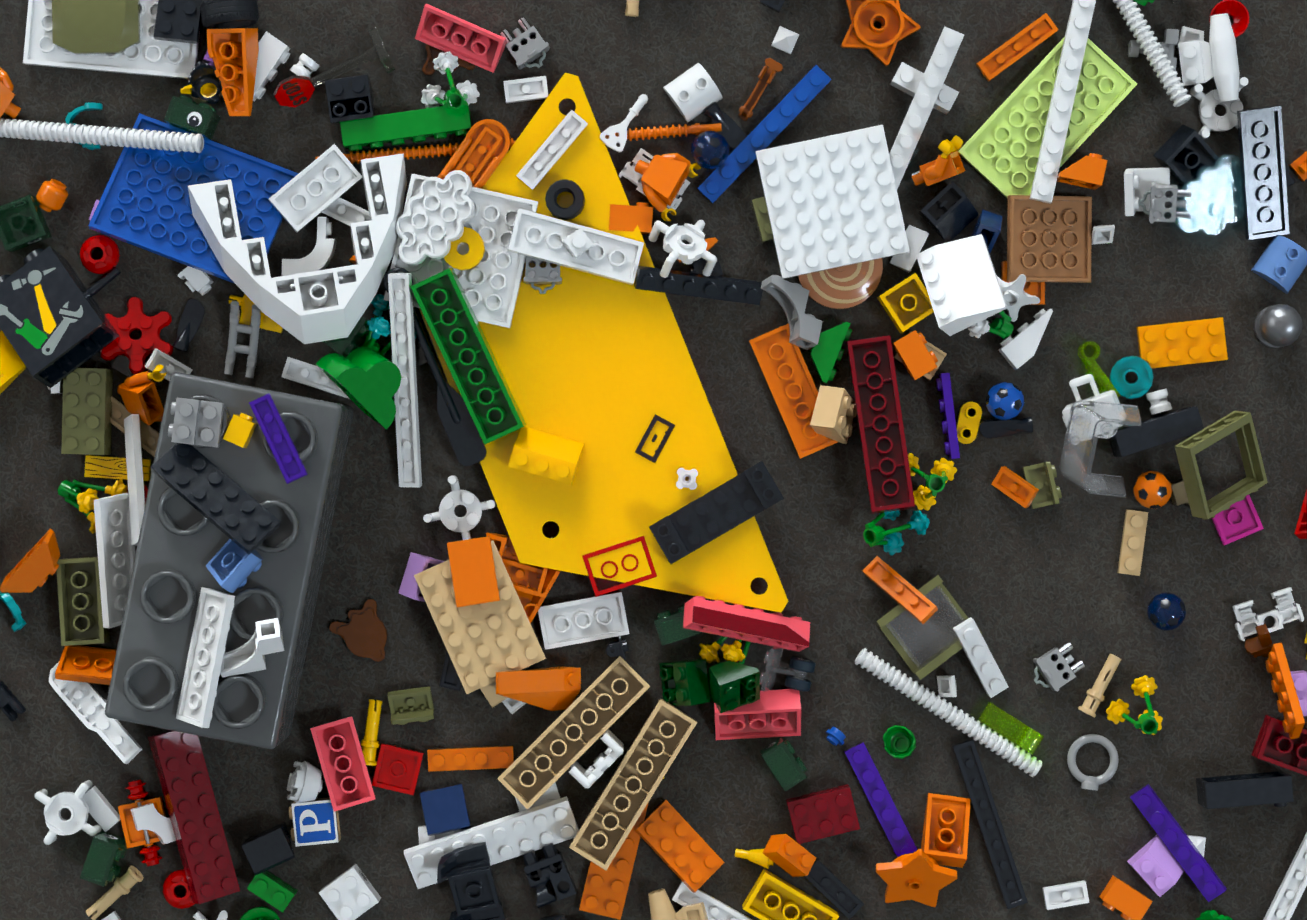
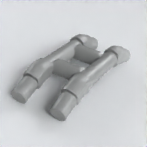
M232 301L230 304V327L224 374H233L236 353L248 354L245 377L254 378L261 323L260 309L255 304L252 305L251 325L238 324L240 318L239 302ZM238 332L250 334L249 346L237 344Z

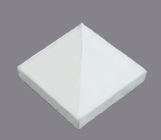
M780 26L771 46L791 54L799 34Z
M1115 225L1094 226L1092 245L1112 243Z
M955 675L937 676L939 695L941 697H957Z

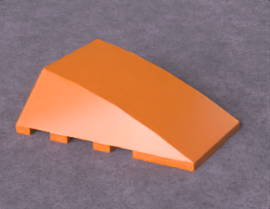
M487 532L486 537L490 536V540L494 541L531 624L561 571L520 563L508 535Z

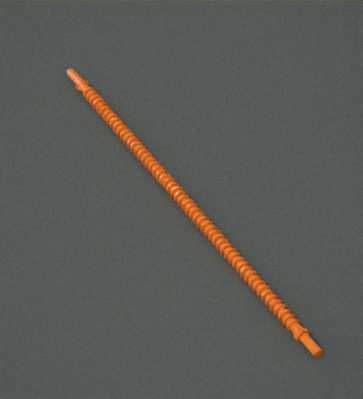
M695 123L691 126H687V124L681 126L678 124V127L674 125L668 127L666 125L665 128H662V126L656 128L654 126L653 129L641 127V130L635 128L633 131L629 128L627 139L632 141L634 138L638 141V138L644 140L647 137L650 140L651 137L657 139L658 136L662 139L663 136L669 138L670 135L675 138V135L681 137L683 134L687 137L688 134L699 135L702 132L722 131L721 123L703 125ZM511 138L510 148L516 141L513 138ZM449 143V146L445 144L439 146L437 144L436 147H433V145L427 147L425 145L424 148L412 146V149L408 147L402 149L400 147L399 150L393 148L392 151L387 148V151L381 149L380 152L375 149V152L369 150L367 153L363 150L362 153L356 151L355 154L350 151V154H344V156L351 164H354V162L360 164V161L363 159L403 153L404 158H407V160L410 157L415 159L417 156L419 159L422 156L428 158L429 155L434 158V155L440 157L441 154L446 157L447 154L452 156L459 145L458 143H455V145Z

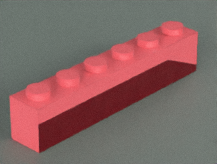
M695 596L684 604L683 628L797 652L809 647L810 622L803 621L801 617L789 618L784 617L782 613H765L763 609L751 610L739 604L727 605L724 601H709L702 596Z

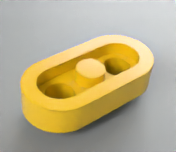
M975 402L964 403L959 411L956 429L958 441L963 444L972 443L977 436L982 409ZM971 408L975 410V414L972 417L968 415V410ZM965 429H968L970 431V435L968 437L963 436V431Z

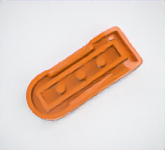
M484 119L475 123L437 177L443 180L449 172L460 170L470 177L472 187L482 189L510 148L511 139L507 128L499 121L493 119Z

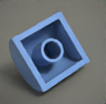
M1274 236L1251 271L1285 294H1288L1307 266V251L1284 236Z
M229 539L208 562L206 567L222 588L230 593H234L237 588L241 589L245 586L247 577L252 571L256 572L260 569L263 558L256 550L248 555L235 542Z

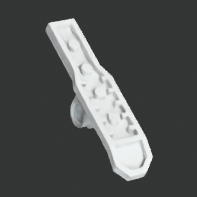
M58 662L50 670L48 682L83 724L88 729L97 732L124 764H128L142 750V747L117 719L108 718L105 715L107 700L90 683L55 679Z

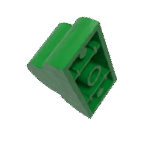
M369 347L357 348L347 357L338 353H331L325 355L316 363L368 417L385 429L392 424L396 414V406L392 397L398 391L401 383L400 370L394 363Z

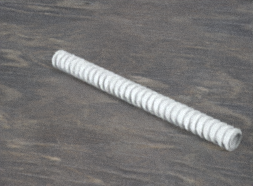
M1113 0L1114 3H1117L1116 8L1121 10L1119 13L1124 15L1123 20H1127L1126 25L1131 27L1129 29L1130 32H1134L1133 37L1137 38L1136 42L1141 44L1140 49H1143V54L1147 55V61L1150 60V66L1154 67L1153 71L1157 72V78L1161 79L1160 83L1164 84L1163 88L1167 89L1166 94L1171 96L1170 101H1174L1173 106L1179 107L1188 102L1191 95H1188V90L1184 89V83H1181V78L1177 77V71L1174 72V66H1171V61L1167 60L1168 56L1163 53L1164 49L1160 48V42L1157 43L1158 38L1153 36V31H1150L1151 26L1147 25L1148 21L1143 19L1144 14H1140L1141 9L1136 7L1138 5L1137 2H1133V0Z
M0 118V137L24 138L27 140L30 138V140H55L56 142L62 141L65 143L68 141V143H87L90 145L93 143L94 145L100 144L103 146L106 144V146L138 147L141 149L144 147L145 149L151 148L153 150L157 148L158 150L164 149L166 151L170 149V151L177 150L179 152L183 150V152L189 151L191 153L195 151L196 153H201L204 148L202 134L170 133L169 131L157 132L156 130L144 131V129L131 128L119 129L118 127L106 128L105 126L93 127L92 125L80 124L68 125L67 123L55 124L54 122L42 121L30 122L29 120L17 121L16 119Z
M864 648L856 657V665L860 664L862 669L866 668L867 672L871 671L872 675H877L879 680L882 678L884 683L888 682L890 687L894 686L895 690L899 689L900 693H905L907 698L911 697V700H916L918 705L922 704L923 708L927 707L929 712L933 711L935 716L939 715L940 719L944 718L946 723L950 722L951 726H957V730L961 729L963 734L967 733L968 737H973L974 741L978 740L979 744H985V748L989 747L990 751H996V755H1002L1001 758H1006L1009 763L1013 762V766H1018L1020 770L1024 769V773H1030L1029 775L1033 777L1041 769V760L1037 761L1035 756L1031 757L1030 753L1026 754L1024 749L1020 750L1018 745L1014 746L1013 742L1009 743L1008 739H1003L1001 734L997 735V732H992L990 727L986 728L985 724L981 725L979 720L975 721L973 716L969 717L968 713L964 714L962 709L958 710L957 706L953 707L951 702L947 703L946 699H941L940 695L936 696L934 691L930 692L929 688H923V684L919 685L918 681H912V677L908 678L906 677L907 674H901V670H895V666L891 667L890 663H884V659L880 660L878 659L879 656H873V652H867V649Z

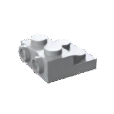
M177 397L176 402L173 401L171 404V415H174V423L169 424L168 437L172 438L171 442L219 448L224 403Z

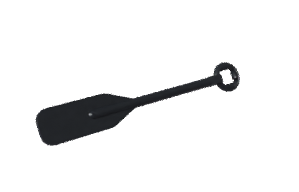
M396 267L386 273L383 284L388 294V274L399 273V271L409 273V271ZM413 307L414 331L437 382L438 415L460 464L464 466L473 465L486 457V447L462 396L445 381Z

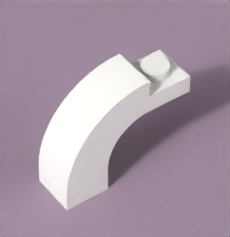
M327 217L317 218V242L313 251L301 259H282L281 276L324 270L328 266L334 255L337 240L328 239V235H332V222H329Z

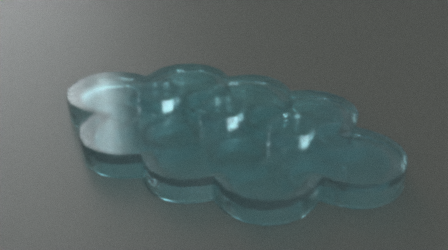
M1225 154L1219 157L1214 167L1207 166L1202 168L1197 176V180H1191L1182 187L1184 190H1192L1193 193L1192 197H1180L1181 200H1185V208H1179L1177 211H1191V218H1176L1175 224L1181 231L1193 233L1201 229L1204 233L1216 235L1222 232L1227 222L1235 223L1240 220L1244 207L1239 157L1232 154Z

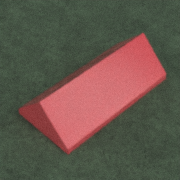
M429 4L424 6L415 36L416 40L444 52L450 51L452 55L494 73L507 44L506 38Z
M353 717L343 718L310 728L334 812L375 800Z

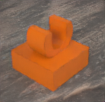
M1307 151L1289 165L1302 182L1307 179Z

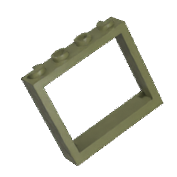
M1235 410L1174 446L1193 517L1202 518L1203 520L1214 518L1219 512L1229 509L1232 504L1244 500L1245 496L1258 491L1260 487L1268 483L1250 412ZM1235 431L1246 478L1207 501L1195 454Z

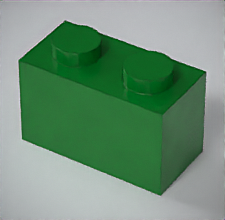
M268 870L255 875L247 888L281 912H284L298 891Z

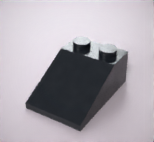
M1182 125L1153 155L1162 167L1170 168V175L1186 190H1192V196L1200 203H1203L1231 173L1197 131L1185 125Z

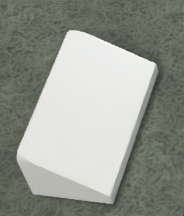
M909 225L906 230V236L910 252L894 255L890 264L909 273L917 259L916 255L920 253L929 233Z
M96 786L83 795L82 798L89 807L90 815L105 832L121 820L118 812Z

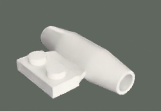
M1228 13L1210 16L1209 43L1202 40L1178 43L1182 81L1184 86L1206 83L1214 78L1221 102L1238 100L1240 72L1236 39Z

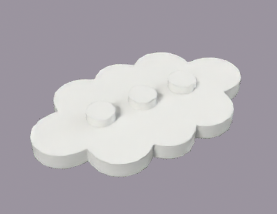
M454 170L449 172L443 180L438 177H429L422 182L420 194L412 196L408 200L407 213L397 219L395 226L397 234L403 239L399 246L398 254L404 263L416 266L421 264L427 256L433 259L444 258L451 249V242L458 240L463 235V223L468 222L475 213L474 202L468 197L472 189V181L465 172Z

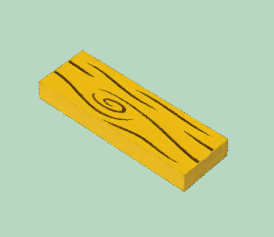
M86 455L84 477L127 480L126 458ZM142 459L144 481H150L151 460Z

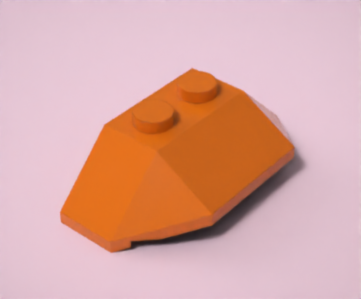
M49 529L5 576L0 587L2 593H31L37 586L42 587L49 574L53 575L59 567L57 562L60 557L56 534L52 529Z

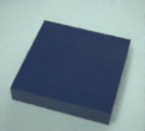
M462 784L420 793L428 836L471 827Z

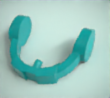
M95 102L85 103L84 106L77 107L72 112H69L65 121L68 125H76L77 123H72L76 115L82 111L102 110L103 104ZM81 144L82 148L100 149V144Z
M0 591V599L7 605L13 618H15V623L11 629L13 632L21 630L27 623L21 616L22 612L9 593H2Z

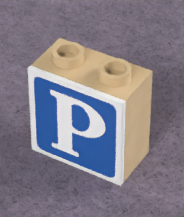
M330 797L317 798L314 801L295 803L294 801L291 804V807H289L290 820L293 819L294 828H291L292 841H295L296 847L336 843L341 840L338 811L334 812Z

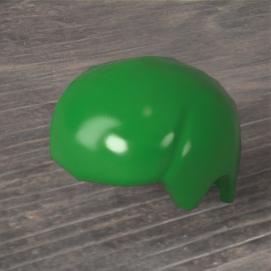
M895 725L890 727L883 735L884 748L894 758L904 759L910 756L916 748L915 735L905 726Z

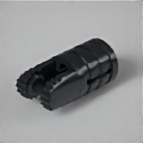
M0 681V709L13 722L18 718L17 713L23 714L26 708L12 694V691L8 689L4 682Z

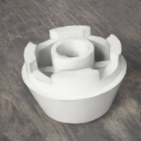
M295 761L293 765L296 767V770L290 773L287 791H291V794L287 796V799L293 800L295 803L314 801L323 786L321 770L306 761Z

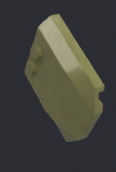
M52 0L53 43L74 54H119L125 51L126 48L140 43V0Z

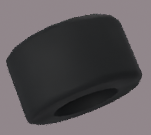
M563 179L556 181L546 192L547 208L558 219H574L584 208V193L579 185L571 180ZM562 192H569L573 195V204L568 208H562L557 203V197Z

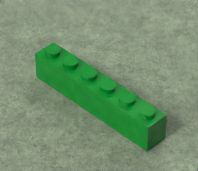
M467 103V105H462L461 108L456 110L440 106L376 115L374 118L340 122L344 148H349V151L353 152L362 150V146L370 145L374 149L383 147V143L391 142L395 146L405 144L404 140L413 139V142L416 143L426 141L425 137L432 136L436 140L445 139L447 134L454 133L457 137L466 136L472 127L469 104Z

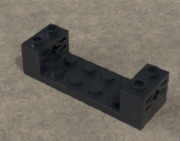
M763 461L671 515L654 523L649 528L669 563L673 564L783 500L784 497Z

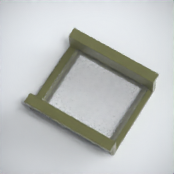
M936 575L918 589L938 608L924 624L920 623L899 604L876 621L877 626L914 675L918 676L920 680L963 648L953 628L967 620L968 617L942 584L943 580L939 575Z

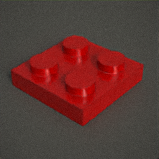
M382 743L372 786L414 795L424 753Z

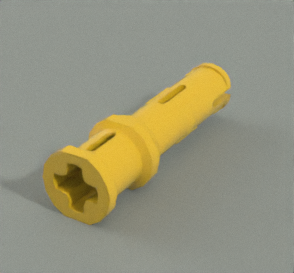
M369 699L365 736L361 741L365 763L370 766L377 765L375 761L376 751L379 748L377 736L383 703L381 700H376L375 706L374 699Z

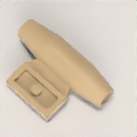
M658 889L648 893L651 920H708L703 902L683 906L678 912H675L665 889Z

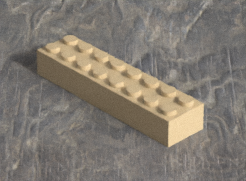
M619 656L497 779L528 810L651 686Z
M659 699L571 842L570 849L604 870L608 869L697 724V720L665 700Z

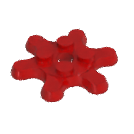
M131 297L127 301L128 311L124 317L117 318L112 314H105L119 337L100 350V354L104 360H112L118 355L126 356L129 359L131 373L138 374L144 372L145 359L149 354L153 353L155 348L169 356L172 355V345L160 338V331L171 324L172 317L167 311H161L155 316H147L143 312V301L139 297ZM135 329L142 332V336L138 340H133L129 336Z

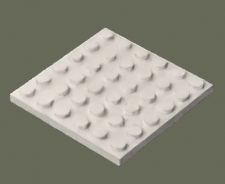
M883 125L755 152L782 279L910 252Z
M417 174L411 175L403 214L407 213L408 200L412 196L420 194L422 182L429 177ZM472 187L468 197L474 202L475 213L463 225L480 234L484 241L485 253L481 262L470 270H458L450 266L444 258L433 259L428 256L419 265H408L400 259L398 254L399 246L403 240L398 235L391 269L396 267L406 269L411 273L413 285L446 269L453 268L477 320L511 328L526 256L507 250L518 209L536 213L538 201ZM460 243L457 248L458 253L461 255L467 254L469 245L467 243ZM385 291L384 300L389 301V294ZM412 291L413 307L420 308Z

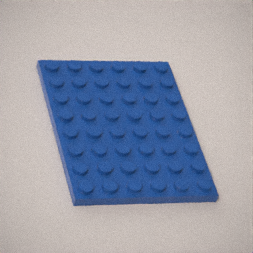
M140 113L132 128L144 129V131L156 130L157 132L169 131L170 133L182 132L183 134H191L188 131ZM204 138V148L201 153H196V151L194 153L189 151L183 152V150L181 152L177 150L170 151V149L166 151L164 149L158 150L157 148L153 150L151 148L145 149L144 147L142 149L138 147L128 148L124 146L88 226L91 230L234 283L222 269L193 217L188 186L231 179L242 240L264 237L266 253L268 254L283 219V216L268 199L299 173Z

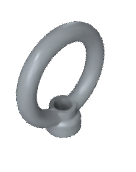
M1098 734L1081 736L1073 742L1068 751L1067 764L1069 770L1081 782V789L1098 791L1099 785L1110 780L1118 768V752L1113 743L1104 736ZM1087 743L1101 744L1109 753V767L1100 776H1086L1076 765V754Z

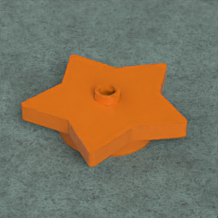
M845 0L851 25L841 47L868 49L879 61L888 66L897 42L917 32L921 26L901 11L899 0ZM879 21L881 28H875L873 23Z
M918 849L914 853L901 855L892 862L876 864V873L887 883L885 903L914 900L931 907H936L939 890L957 880L956 870L939 866L938 862L926 855L922 849Z

